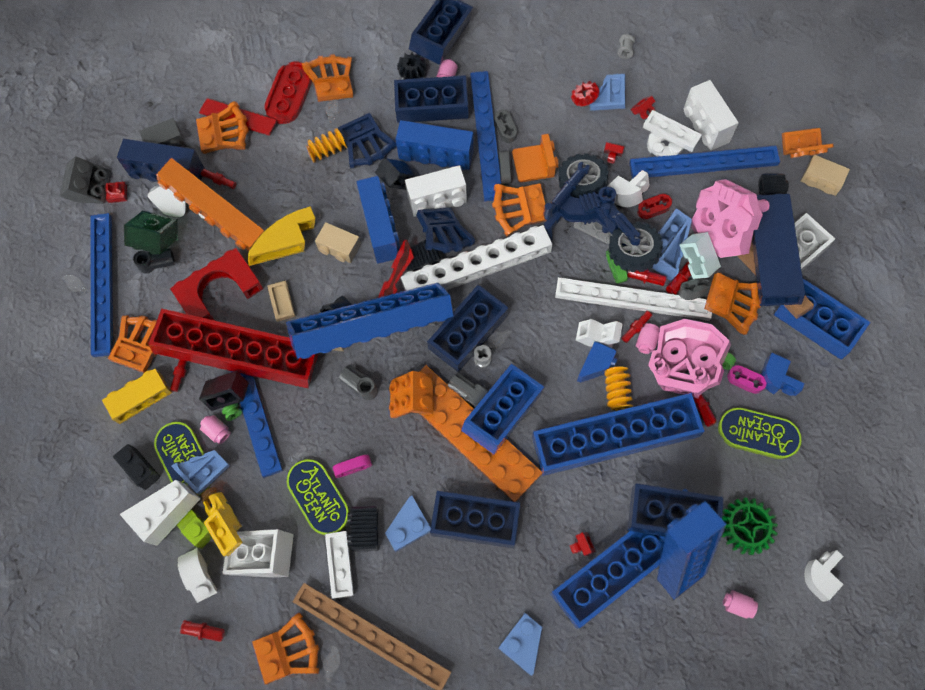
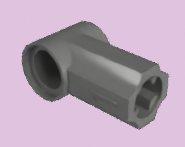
M350 365L341 371L339 379L359 393L363 399L372 400L376 397L378 390L372 379L365 377ZM366 386H371L368 392H363Z
M459 373L454 375L448 384L451 390L460 395L474 409L488 393L482 386L474 385Z

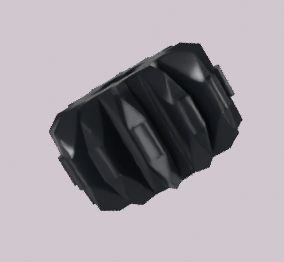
M413 52L410 55L405 53L404 57H399L397 70L400 78L418 79L425 77L427 64L424 57H421L419 54L414 55Z

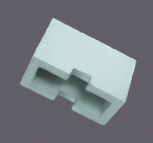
M708 232L692 234L680 244L684 257L689 260L688 268L693 279L709 278L721 267Z

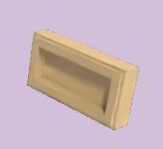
M286 280L268 285L276 321L279 322L296 317Z

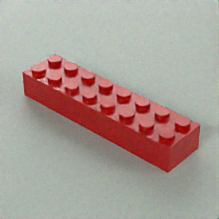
M162 308L148 344L154 354L233 372L238 371L242 374L308 389L318 357V353L309 358L297 359L289 337Z

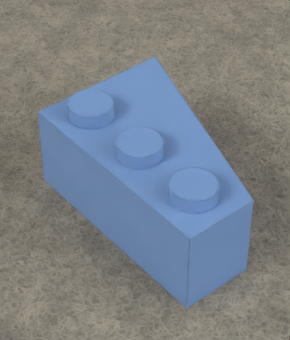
M677 208L658 232L662 237L661 241H663L662 252L658 263L652 267L670 281L679 272L680 261L683 257L680 244L687 239L692 222L690 217Z

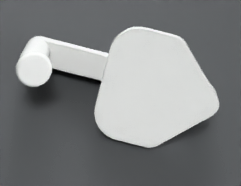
M157 185L148 193V198L163 214L182 217L186 212V202L177 200L171 190H165L160 185Z

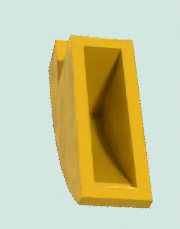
M311 207L290 213L266 229L248 253L249 266L304 252L305 240L301 232L314 229L315 216Z

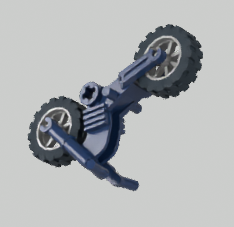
M587 153L568 157L567 161L564 160L562 162V167H559L558 181L561 190L552 199L551 203H546L544 207V218L546 220L544 227L550 240H553V227L562 217L569 222H583L584 225L598 222L602 226L603 233L610 232L612 234L609 240L610 259L614 260L616 266L619 265L622 270H630L629 272H643L645 269H651L654 264L658 263L661 257L663 241H661L660 233L658 234L657 229L651 228L647 223L644 225L641 222H630L616 208V190L612 187H607L609 171L607 164H604L602 159H598L596 155L590 156Z

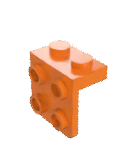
M821 128L782 133L783 154L790 155L791 158L827 153L829 148L834 147L833 144L822 145Z
M549 134L541 135L540 145L517 148L512 151L519 182L555 177L558 159L557 156L554 157L553 155L555 147L553 140L550 141Z
M411 371L391 380L389 386L391 418H398L411 412L424 415L433 414V375Z

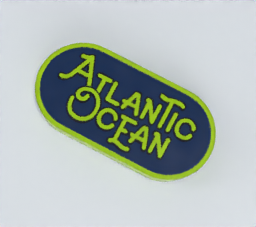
M733 408L724 413L718 424V431L724 442L736 449L775 459H785L794 455L801 446L802 440L799 429L794 423L784 418L744 408Z
M171 422L164 425L156 434L154 447L171 483L178 480L188 485L171 466L205 454L194 431L184 423ZM211 484L200 495L205 493L209 489Z
M310 459L299 461L293 465L287 475V486L311 528L322 535L341 532L347 524L349 508L326 469L319 462Z

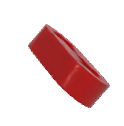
M660 194L643 200L638 205L637 214L642 219H650L666 213L672 205V199L667 194ZM660 201L666 203V206H664L663 204L659 205ZM643 207H645L646 209L650 208L649 212L647 213L646 210L642 211Z

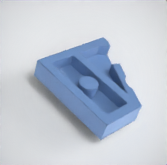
M625 74L607 75L605 77L603 85L599 88L598 98L590 104V111L625 109Z
M213 450L205 453L203 456L190 458L189 461L180 464L175 463L171 467L200 495L230 465Z
M413 496L408 498L385 532L395 552L430 533L431 528Z
M524 613L498 649L532 676L542 627Z

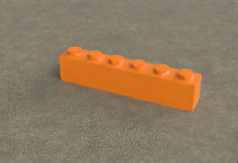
M173 158L156 174L157 183L163 189L171 190L177 200L180 202L185 201L189 204V208L194 213L203 215L205 217L204 220L209 225H216L221 229L220 233L226 238L231 237L236 241L235 244L240 249L250 251L256 240L264 232L261 227Z

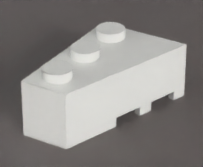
M175 480L120 515L143 542L158 546L201 498L188 485Z

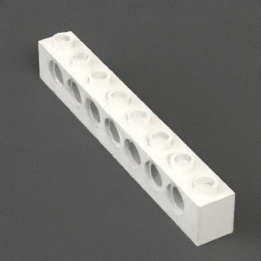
M544 225L534 226L523 233L517 232L509 238L495 240L490 245H481L473 251L462 252L454 258H445L437 264L426 265L418 271H409L404 276H401L404 290L407 291L438 282L447 291L551 253L552 243ZM525 242H532L533 245H526ZM514 248L516 251L510 252L507 249ZM495 254V255H497L498 257H497V258H491L490 255ZM473 261L481 262L478 265L472 264ZM456 267L463 268L461 271H455L454 269ZM440 273L445 275L442 278L436 277ZM421 280L427 281L425 284H419L418 282Z

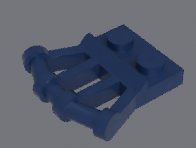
M370 113L338 127L348 148L350 169L355 168V166L373 165V162L383 160L391 150L397 147L394 140L380 131ZM376 136L386 143L381 150L374 139ZM368 140L376 152L370 156L363 145V142ZM358 146L364 158L354 159L353 147Z
M451 208L418 210L416 216L423 227L422 232L426 233V250L431 251L434 249L443 253H450L453 250L460 252L463 248L471 247L475 244L474 237L460 225ZM444 231H446L452 243L449 242ZM433 232L436 234L439 242L433 241Z

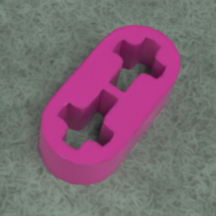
M734 366L727 374L731 384L748 392L758 394L766 387V381L762 375L743 366ZM736 372H739V373H740V374H739V376H740L739 379H736V378H735V373H736ZM755 380L759 381L758 385L760 386H758L757 388L754 387L753 382Z
M362 455L336 464L332 469L335 478H341L371 467L372 462L369 455Z

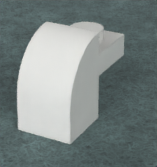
M642 170L630 182L617 176L607 186L616 190L615 204L621 207H632L643 201L642 193L650 186L648 173Z
M593 319L579 322L576 341L591 347L596 341L612 348L613 344L618 343L620 340L622 323L614 321L602 324Z
M198 548L178 557V570L187 591L190 590L197 603L217 593V588L207 573V563Z
M837 550L830 553L826 551L818 560L809 561L805 567V582L811 592L822 602L830 600L843 586L830 572L843 558V555Z

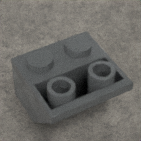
M75 156L66 164L59 196L77 203L103 204L106 196V183L109 182L111 170Z

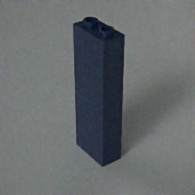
M790 194L757 195V200L765 199L770 205L766 212H762L763 215L759 227L753 231L752 236L760 306L801 305L805 296Z

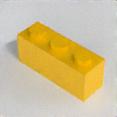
M153 369L143 373L140 378L129 381L118 391L109 393L106 398L102 399V402L112 420L121 424L172 394L162 374L158 370Z

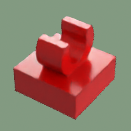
M652 95L645 97L630 110L634 115L640 113L642 119H647L646 111L648 110L649 113L652 110L655 111V108L651 105L656 101Z
M606 142L604 153L609 154L607 163L614 164L616 156L622 157L624 146Z
M124 181L106 183V200L108 203L127 201V184Z
M588 532L576 535L578 542L570 545L573 554L582 551L583 555L586 556L596 552Z

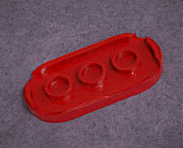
M293 61L289 62L286 66L283 65L278 70L264 105L267 117L277 120V124L290 123L301 112L312 84V80L302 67V62Z

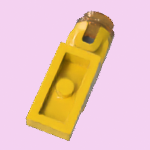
M212 487L201 495L205 511L209 516L203 523L223 557L230 556L243 543L237 534L242 525L235 516L224 494L217 490L216 487Z

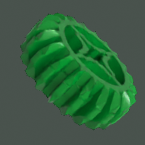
M744 497L742 502L736 499L734 504L729 503L727 505L728 509H723L722 512L725 515L722 516V520L726 523V526L724 528L725 532L721 537H728L729 540L726 541V545L733 543V551L740 547V554L742 555L746 551L752 556L755 552L761 554L763 549L768 550L770 548L769 544L775 542L771 536H777L778 534L775 530H772V528L778 527V524L771 521L776 518L775 515L769 516L768 512H770L771 508L768 507L764 510V502L756 505L757 501L755 498L751 499L750 503L747 497ZM742 510L741 521L733 523L736 512ZM753 513H755L761 521L756 520L753 516ZM748 522V525L750 524L751 527L754 528L748 530V528L746 529V527L742 525ZM763 529L761 539L754 543L756 531ZM735 531L740 532L746 542L740 539Z

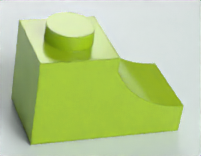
M191 509L177 526L181 533L195 547L203 549L212 539V536L203 523L204 520Z

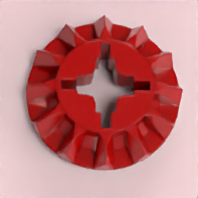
M590 80L587 83L582 81V85H576V89L572 90L571 99L577 106L590 105L598 98L599 88L596 83H592Z

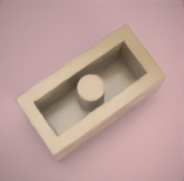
M814 155L807 165L801 182L836 196L842 188L850 169Z
M326 222L315 240L317 248L321 253L325 255L331 254L341 262L347 261L352 263L361 246L359 236Z

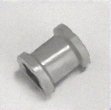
M624 34L619 38L620 48L617 54L620 58L628 59L633 56L632 46L635 38L632 35Z
M477 346L474 350V362L478 367L485 368L491 363V352L488 346Z

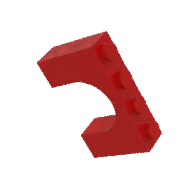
M237 248L225 252L217 260L210 261L204 268L194 271L186 279L176 282L170 290L186 314L214 320L203 302L204 289L211 281L218 278L231 279L237 283L247 299L262 291L263 287Z

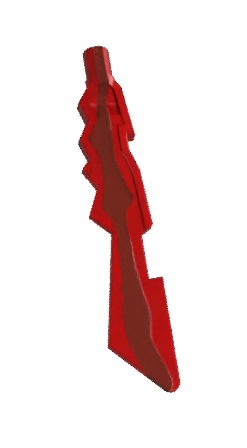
M408 240L403 241L391 266L394 269L389 281L384 282L378 298L398 292L396 284L414 259Z

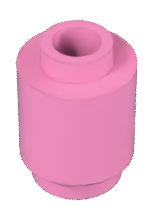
M450 59L443 60L437 77L456 76L457 64Z
M647 323L641 328L636 342L639 352L650 354L655 351L660 333L658 326Z
M215 415L206 416L200 423L202 425L200 430L214 443L222 444L231 434L228 430L229 428Z
M734 590L726 593L723 600L726 611L745 619L748 617L753 619L758 609V602L754 601L752 597Z

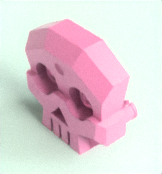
M727 179L715 181L713 186L701 190L696 203V208L698 209L692 218L691 227L695 234L708 232L716 255L720 258L749 254L753 231L758 229L763 215L762 212H766L770 205L767 200H757L755 193Z
M682 319L660 326L658 348L652 352L648 366L664 391L682 395L692 393L694 398L699 399V396L707 389L720 385L724 373L722 365L731 346L730 340L712 324ZM674 350H678L676 355L672 354ZM704 356L708 357L706 361H702L701 358ZM689 370L690 375L684 373Z

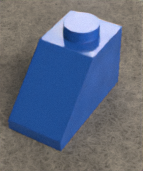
M595 341L577 381L581 383L604 375L607 369L615 366L618 358L614 356L617 351Z

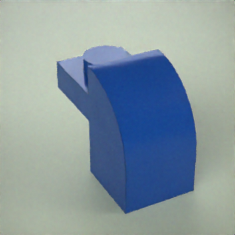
M771 353L766 359L761 371V375L766 381L765 388L772 394L781 389L787 395L796 396L802 391L805 383L787 376L786 372L791 361L774 353Z

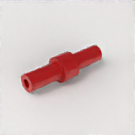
M203 169L201 172L202 176L211 179L215 184L225 185L231 189L236 187V182L225 178L224 175L218 172L213 173L206 169Z
M646 311L638 320H635L630 325V329L621 337L625 343H628L636 333L639 334L641 328L644 327L643 325L652 317L651 312Z
M179 359L178 365L174 368V378L170 387L171 391L178 392L181 380L185 377L187 371L185 369L187 361Z

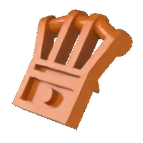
M332 54L330 57L318 56V58L310 62L302 63L304 71L314 83L318 102L353 98L349 76L352 57L343 58ZM325 64H331L334 76L327 77ZM337 64L346 65L344 75H339ZM319 66L322 78H318L312 68Z
M236 101L231 102L226 109L218 114L212 113L210 116L196 119L200 148L203 154L225 148L245 150V139L249 132L246 126L247 119L239 109L240 106ZM233 113L236 116L235 118L224 120ZM239 125L237 129L223 132L225 128ZM238 137L236 142L225 141L226 139Z
M501 184L494 185L495 195L492 207L496 211L495 219L504 229L506 237L523 226L546 221L544 218L545 200L541 184L521 186L519 188L507 187ZM502 193L518 196L515 199L501 201ZM520 205V211L503 213V207ZM523 217V220L513 227L506 221L512 218Z
M714 274L704 309L725 318L739 333L746 335L751 324L758 319L757 311L761 307L757 283H739L738 280H733L723 274ZM749 290L751 291V298L737 291ZM735 300L749 306L750 310L748 311L735 305ZM731 312H734L746 319L743 323H741Z
M123 315L121 317L119 338L108 359L145 373L153 357H156V354L152 352L148 344L157 320H149L148 317L143 315L141 317ZM129 325H136L129 339H127ZM149 327L142 342H136L143 328Z
M300 612L292 617L279 631L252 641L265 684L291 674H319L317 661L320 649L315 644L313 638L315 636L314 630H311L302 620L303 616ZM295 625L302 632L299 636L283 641L282 637ZM303 640L306 641L307 649L288 656L286 647ZM309 655V668L291 667L290 662Z

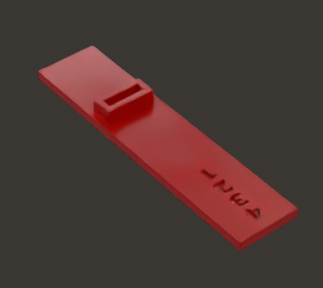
M207 98L199 113L205 116H210L212 113L218 114L226 109L228 105ZM240 109L243 115L246 116V126L249 130L270 136L277 120ZM233 113L232 115L228 116V117L225 118L224 120L232 119V118H235L236 116H235V114Z

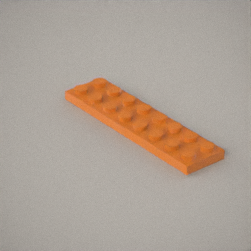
M425 365L419 372L433 375V414L420 415L512 502H516L542 475V471L507 439L494 455L462 432L461 429L464 421L474 408L460 395L451 390L447 383Z

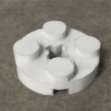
M652 132L650 133L647 148L656 157L680 155L682 153V147L672 142L665 146L661 142L666 139Z

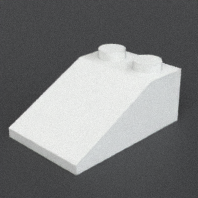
M278 529L237 532L243 543L230 556H225L223 575L289 577L294 534Z

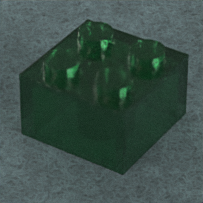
M142 210L124 224V245L135 250L161 254L178 239V219Z

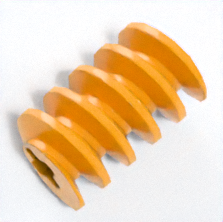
M335 128L334 134L328 131V138L321 134V140L318 137H314V143L309 139L307 141L308 146H306L313 163H315L316 156L322 160V154L329 157V151L335 155V148L342 152V145L346 147L341 132Z
M611 367L604 373L607 377L605 379L607 384L606 391L608 392L606 398L609 400L607 406L611 410L619 411L633 407V405L627 404V402L633 400L632 397L626 396V394L632 392L631 389H626V386L631 385L630 381H625V379L630 377V374L624 373V371L628 370L627 367Z

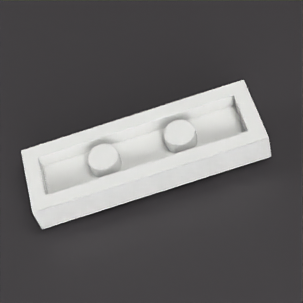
M652 110L643 125L644 129L690 152L694 150L702 134Z
M347 532L325 534L332 599L354 596Z

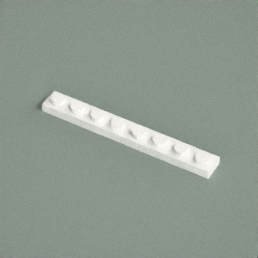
M558 277L555 298L710 321L712 312L704 309L707 299L685 300L679 295Z

